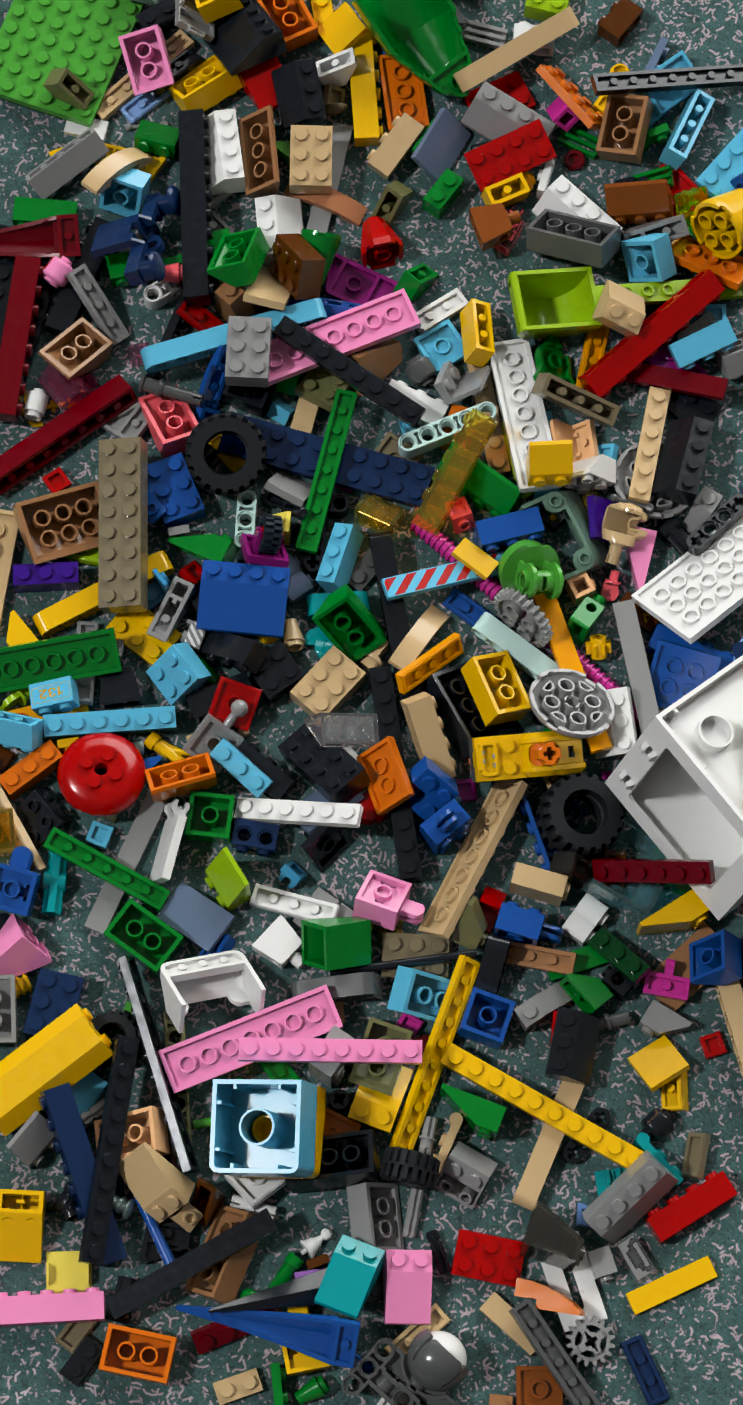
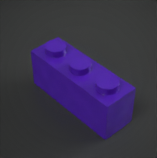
M78 561L41 563L38 565H13L15 593L80 590Z

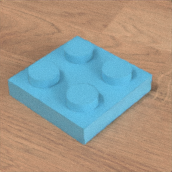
M449 319L413 339V344L420 354L427 356L436 368L435 376L439 374L443 363L451 361L455 365L464 359L462 337Z

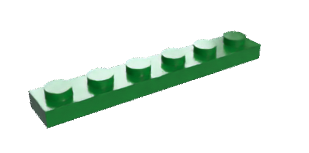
M53 827L43 844V848L157 911H160L170 893L166 888L56 827Z

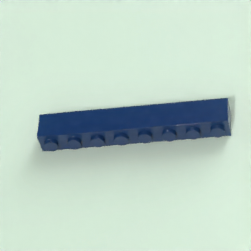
M68 1082L40 1092L41 1097L38 1100L41 1109L46 1110L48 1119H46L49 1132H53L55 1141H53L54 1149L57 1154L61 1155L63 1161L60 1163L61 1170L64 1176L68 1175L70 1181L68 1190L72 1198L75 1197L78 1205L75 1207L79 1220L82 1219L85 1224L95 1158L70 1083ZM113 1212L111 1213L103 1266L127 1258Z

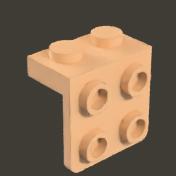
M556 419L550 420L552 441L572 440L573 462L599 455L594 420L587 419L574 425Z

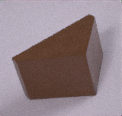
M201 1177L197 1180L191 1205L203 1214L199 1223L207 1226L226 1197L218 1188Z

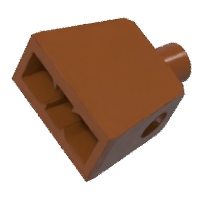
M502 203L469 208V219L482 252L511 238L513 232L512 225L521 222L519 211L507 213Z

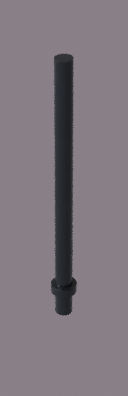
M476 949L374 962L368 965L331 970L330 976L397 969L398 965L412 967L457 961L459 955H465L472 959L477 958Z

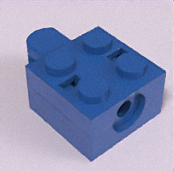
M453 798L420 824L419 836L435 855L440 852L444 854L452 847L451 843L457 838L460 841L469 834L468 829H470L471 817Z
M25 846L14 848L9 865L0 863V910L31 917L42 874L30 871L34 855Z
M508 901L507 903L502 902L493 934L512 939L513 942L536 946L538 939L560 944L562 939L559 936L563 935L564 930L560 927L544 923L545 915L541 914L540 910L535 908L523 909L520 908L519 904Z

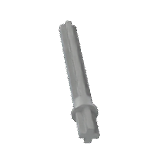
M425 1117L422 1135L419 1136L421 1140L418 1152L428 1155L432 1154L433 1144L437 1141L435 1133L438 1118ZM411 1188L402 1233L403 1237L412 1239L416 1236L424 1190Z

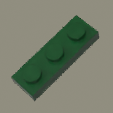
M604 927L587 942L594 951L635 985L651 971V967Z

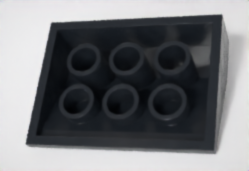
M240 0L244 8L215 20L214 39L211 43L203 40L231 77L287 52L281 29L257 0Z
M468 661L431 674L421 685L423 692L434 696L437 702V708L435 709L437 716H440L444 729L462 760L470 758L468 738L511 735L523 731L518 720L485 726L460 670Z

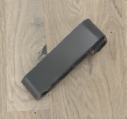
M359 972L291 982V998L327 984L333 1002L355 999L370 1002V999H375V1001L383 999L381 976L373 972Z

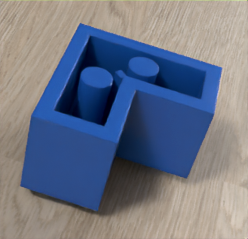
M424 756L410 769L412 783L419 788L415 795L411 797L412 810L425 821L459 795L457 782L428 757Z

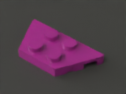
M336 253L326 278V295L339 301L364 304L393 293L398 282Z

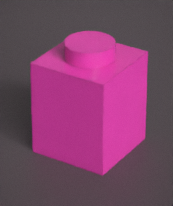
M559 96L546 109L552 121L566 132L579 120Z

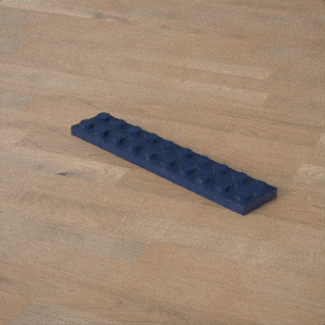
M244 416V418L251 420L262 432L267 445V467L311 479L314 478L324 437ZM222 434L217 449L219 454L246 461L247 454L243 442L234 435ZM346 443L335 485L423 509L435 467Z

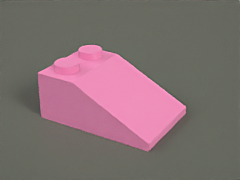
M157 24L118 37L135 97L175 84L163 31Z
M386 1249L383 1265L384 1325H430L433 1273L432 1250Z

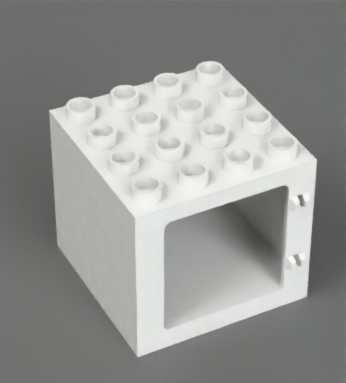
M743 655L656 715L605 781V784L667 859L713 860L716 882L712 884H689V886L718 921L743 903Z

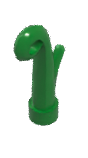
M290 1251L267 1289L291 1281L294 1272L299 1271L305 1262ZM245 1289L241 1292L239 1299L257 1292L253 1289Z

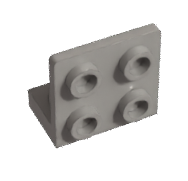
M447 361L442 364L434 387L446 405L459 403L465 397L470 395L476 396L483 391L491 368L488 365L461 377L459 370L453 366L451 361Z

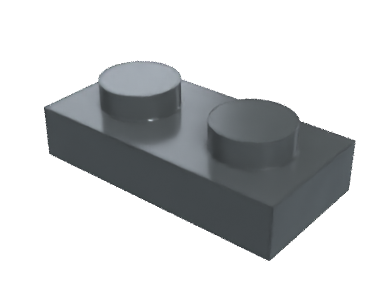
M370 548L353 568L348 586L355 591H364L376 576Z

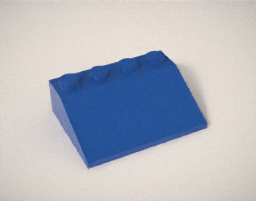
M203 560L196 629L283 638L290 586V568Z

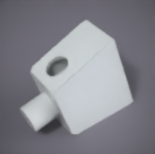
M282 915L252 944V950L281 969L288 962L298 970L304 965L302 964V955L299 953L302 949L301 939Z

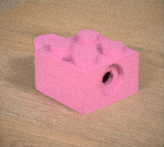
M371 869L355 897L352 917L366 918L371 920L372 924L394 931L399 920L414 925L420 924L423 921L425 907L423 904L409 900L412 883Z

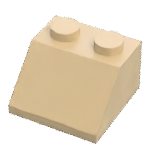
M607 280L592 319L627 337L638 335L646 316L644 297Z

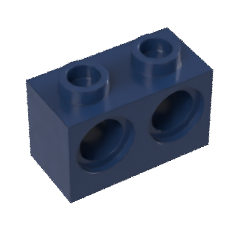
M236 818L231 841L232 848H235L236 852L247 854L248 851L257 852V855L261 857L275 855L280 825ZM241 833H248L251 836L247 841H241L238 837ZM268 836L272 839V842L268 845H263L260 842L261 838Z

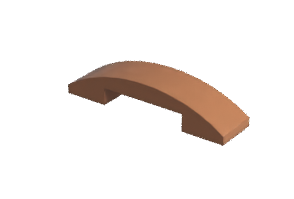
M288 183L283 194L286 197L300 199L301 204L305 202L338 215L340 220L358 227L367 211V207L334 189H331V194L289 193Z

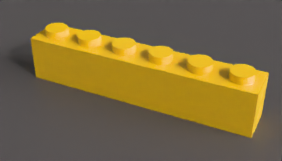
M370 30L352 46L357 61V67L350 77L355 147L379 146V139L383 135V126H379L378 120L382 119L381 107H377V101L381 100L380 88H376V82H379V70L374 69V63H378L377 51H373L376 39Z

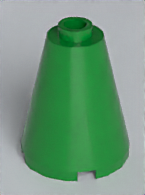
M301 229L300 235L325 259L321 284L324 285L340 246L342 236L329 232L322 233L318 230Z

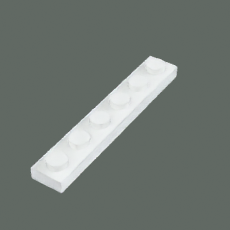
M238 797L234 818L265 823L360 828L364 807L361 804Z

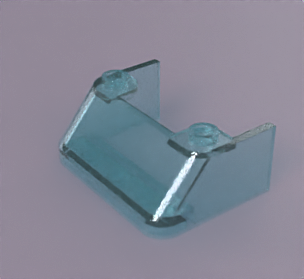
M626 810L625 818L621 821L636 829L633 836V844L636 849L644 853L641 859H667L628 810ZM593 878L584 884L581 889L611 907L643 914L654 907L665 883L629 882L626 889L619 885L608 887Z

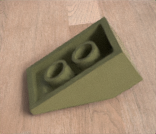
M370 1017L363 1039L413 1040L415 1032ZM354 1063L348 1081L391 1096L403 1064Z

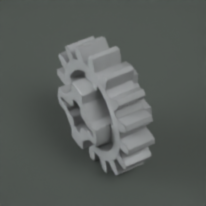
M583 1316L582 1323L576 1319L575 1323L577 1326L568 1327L572 1331L571 1335H565L566 1338L570 1339V1342L565 1344V1347L572 1348L569 1356L576 1355L575 1362L577 1363L583 1359L584 1366H588L589 1361L592 1362L594 1367L597 1366V1360L605 1363L604 1356H612L611 1352L608 1351L609 1348H615V1345L610 1343V1340L614 1339L615 1335H609L608 1333L612 1329L611 1326L604 1327L605 1320L603 1319L597 1323L596 1316H593L591 1321H589L587 1316ZM593 1325L598 1327L599 1330L591 1332L586 1326ZM579 1331L581 1335L580 1341L575 1345V1337ZM585 1333L590 1337H595L593 1343L596 1350L590 1345H585L587 1342ZM605 1337V1346L603 1350H601L600 1343L601 1340ZM588 1350L591 1351L594 1354V1356L587 1357L582 1355L581 1353Z

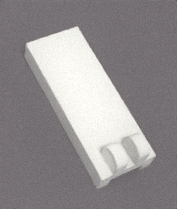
M458 288L416 312L421 322V327L418 328L420 334L450 319L463 310L468 300Z

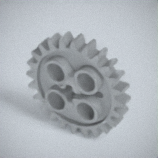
M506 587L505 589L502 588L493 598L494 609L498 612L496 615L502 619L501 622L534 647H544L553 638L552 635L554 633L551 631L553 627L548 624L550 620L544 617L545 613L539 610L540 606L534 605L533 599L528 600L526 594L522 596L519 590L515 592L513 588L509 590Z

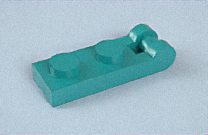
M639 1133L633 1142L634 1146L643 1152L648 1150L679 1180L672 1187L675 1190L683 1182L684 1179L681 1177L683 1174L676 1166H671L666 1161L667 1157L660 1149H655L649 1143L650 1137L647 1133Z

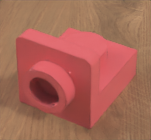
M464 496L444 503L455 534L475 527L473 513Z

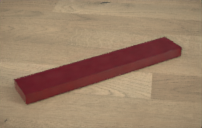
M643 363L638 370H632L626 375L628 378L624 381L626 383L647 387L652 386L724 401L729 384L727 378Z

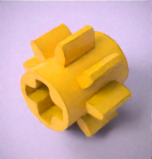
M603 634L591 635L590 641H585L586 655L591 654V659L593 660L606 659L607 653H612L611 640H606V636Z

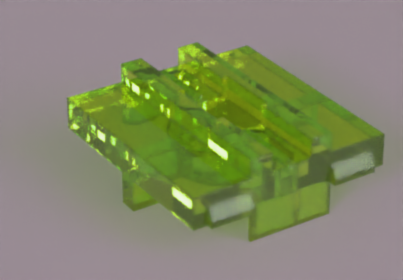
M705 185L674 194L676 214H684L688 228H691L690 219L694 211L690 212L691 206L694 205L695 210L699 203L708 199L707 187Z

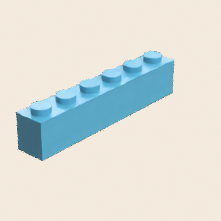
M175 706L43 715L44 737L46 740L83 737L91 733L130 734L176 730Z

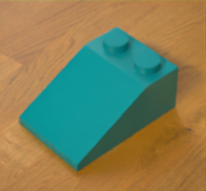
M342 1235L333 1252L314 1303L357 1319L383 1268L385 1250Z

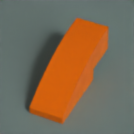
M516 1279L514 1296L536 1299L535 1307L537 1309L585 1316V1311L579 1305L552 1287L532 1280Z

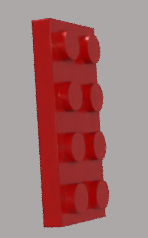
M540 119L463 154L481 193L485 187L521 172L523 174L557 158Z

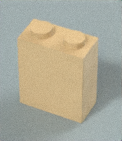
M516 862L509 893L560 907L561 901L566 902L571 884L567 883L568 876Z

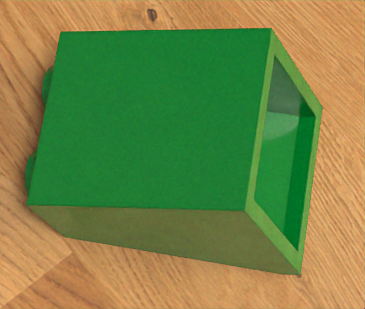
M358 916L302 919V964L325 971L371 964V920Z

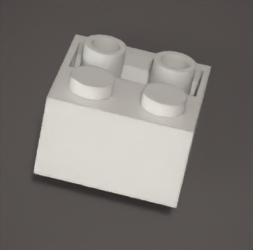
M600 454L573 462L571 484H567L564 487L573 489L578 494H589L592 490L607 489V486L616 484V460Z

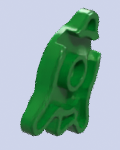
M555 335L546 337L544 343L536 349L535 363L537 370L533 379L536 381L538 373H550L576 385L571 375L569 355L564 356L560 350L563 347Z

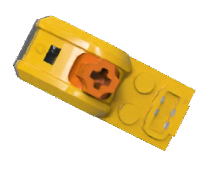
M553 731L468 738L472 782L579 773L586 768V762L583 761L582 739L565 737Z

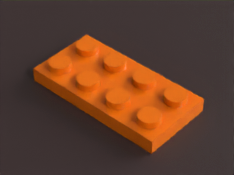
M386 54L377 55L388 133L392 130L393 126L391 124L397 115L401 117L404 112L422 124L424 129H426L429 125L423 82Z
M540 64L535 71L588 129L600 131L603 115L599 111L595 112L593 110L591 101L578 93V87L573 82H568L564 78L566 74L559 67L554 68L551 65Z
M690 235L672 241L671 247L675 264L696 273L710 269L721 284L736 291L743 285L742 256L736 255L731 259L717 258L712 255L713 252L704 244L700 245Z

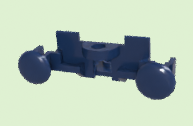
M171 185L167 188L166 195L162 196L160 192L147 195L141 214L98 225L90 251L93 257L96 258L131 248L124 270V276L130 286L133 287L140 284L145 286L147 281L153 279L158 282L163 281L166 269L161 254L165 249V243L160 237L161 231L155 222H161L163 217L169 214L181 215L179 189ZM132 229H137L143 240L137 239L134 232L131 233Z

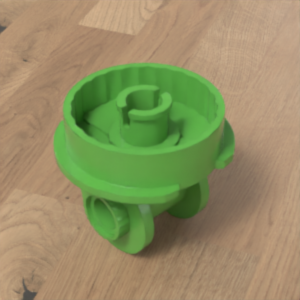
M530 539L521 540L511 545L499 561L498 576L503 589L508 587L509 590L513 588L515 592L519 590L522 596L526 594L528 599L543 593L548 599H557L560 596L564 587V576L558 554L550 545H542L540 542Z

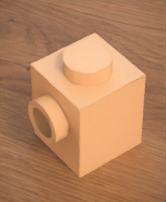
M585 571L566 580L565 589L574 606L582 603L586 596L594 597L596 584Z

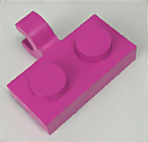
M667 958L664 974L650 971L645 976L642 994L686 1002L690 978L674 976L676 960Z

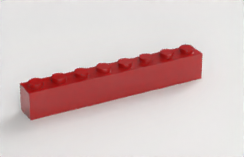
M710 269L702 270L643 321L638 335L623 338L578 379L588 392L601 398L607 397L612 392L611 388L613 386L623 383L628 378L626 375L632 370H638L643 365V360L654 356L659 351L658 347L663 343H669L675 337L674 333L685 329L690 324L689 320L694 316H700L710 302L714 303L720 299L721 293L725 288Z

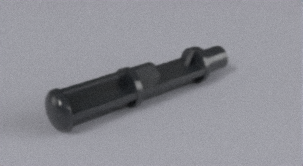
M262 494L260 496L261 502H264L266 506L278 507L281 509V512L291 511V516L299 520H304L308 515L306 508L278 498L275 495Z

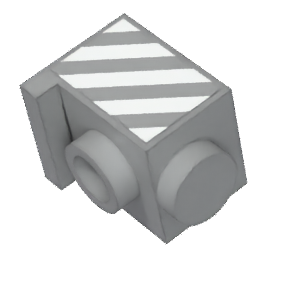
M187 619L186 625L188 630H184L181 642H187L193 651L200 655L201 652L199 650L206 640L209 631L197 630V622Z

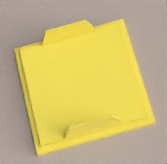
M80 1251L46 1252V1290H54V1294L63 1293V1289H77V1292H86V1288L92 1287V1265L78 1262Z

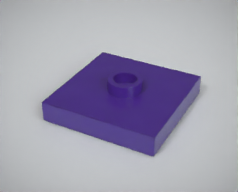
M595 495L587 497L590 538L609 543L608 540L602 539V522L607 506L619 502H612L609 499Z

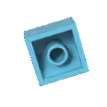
M652 233L621 242L629 282H663L677 274L669 233Z

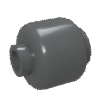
M419 354L406 363L405 373L413 385L419 386L422 384L423 387H426L434 381L433 376L437 370L427 356Z

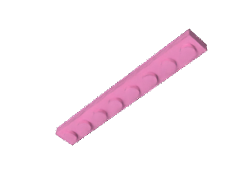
M239 1037L238 1061L422 1065V1040Z

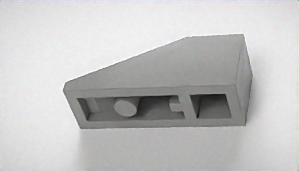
M684 214L623 230L625 240L652 233H669L670 241L690 235Z
M175 576L146 634L165 643L168 641L189 610L191 601L198 592L195 584Z
M559 982L531 997L513 1010V1016L524 1032H527L551 1016L553 1011L558 1010V1007H564L573 1001L558 984Z

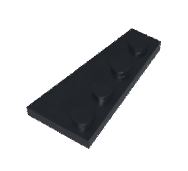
M638 385L648 394L650 387ZM671 391L667 411L677 419L696 416L715 421L723 405L710 398Z

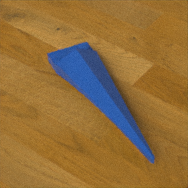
M176 1305L175 1307L178 1311L258 1336L329 1365L353 1369L360 1321L342 1319L331 1315L260 1310L209 1313V1309L214 1307Z

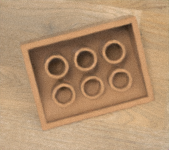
M98 481L15 503L12 508L19 531L34 565L99 547Z

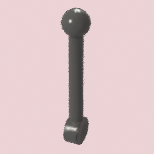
M616 494L610 495L612 502L632 503L645 509L647 513H651L654 509L651 503L644 505L620 498Z

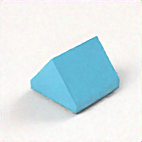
M277 399L272 402L267 417L282 426H286L294 415L295 408Z

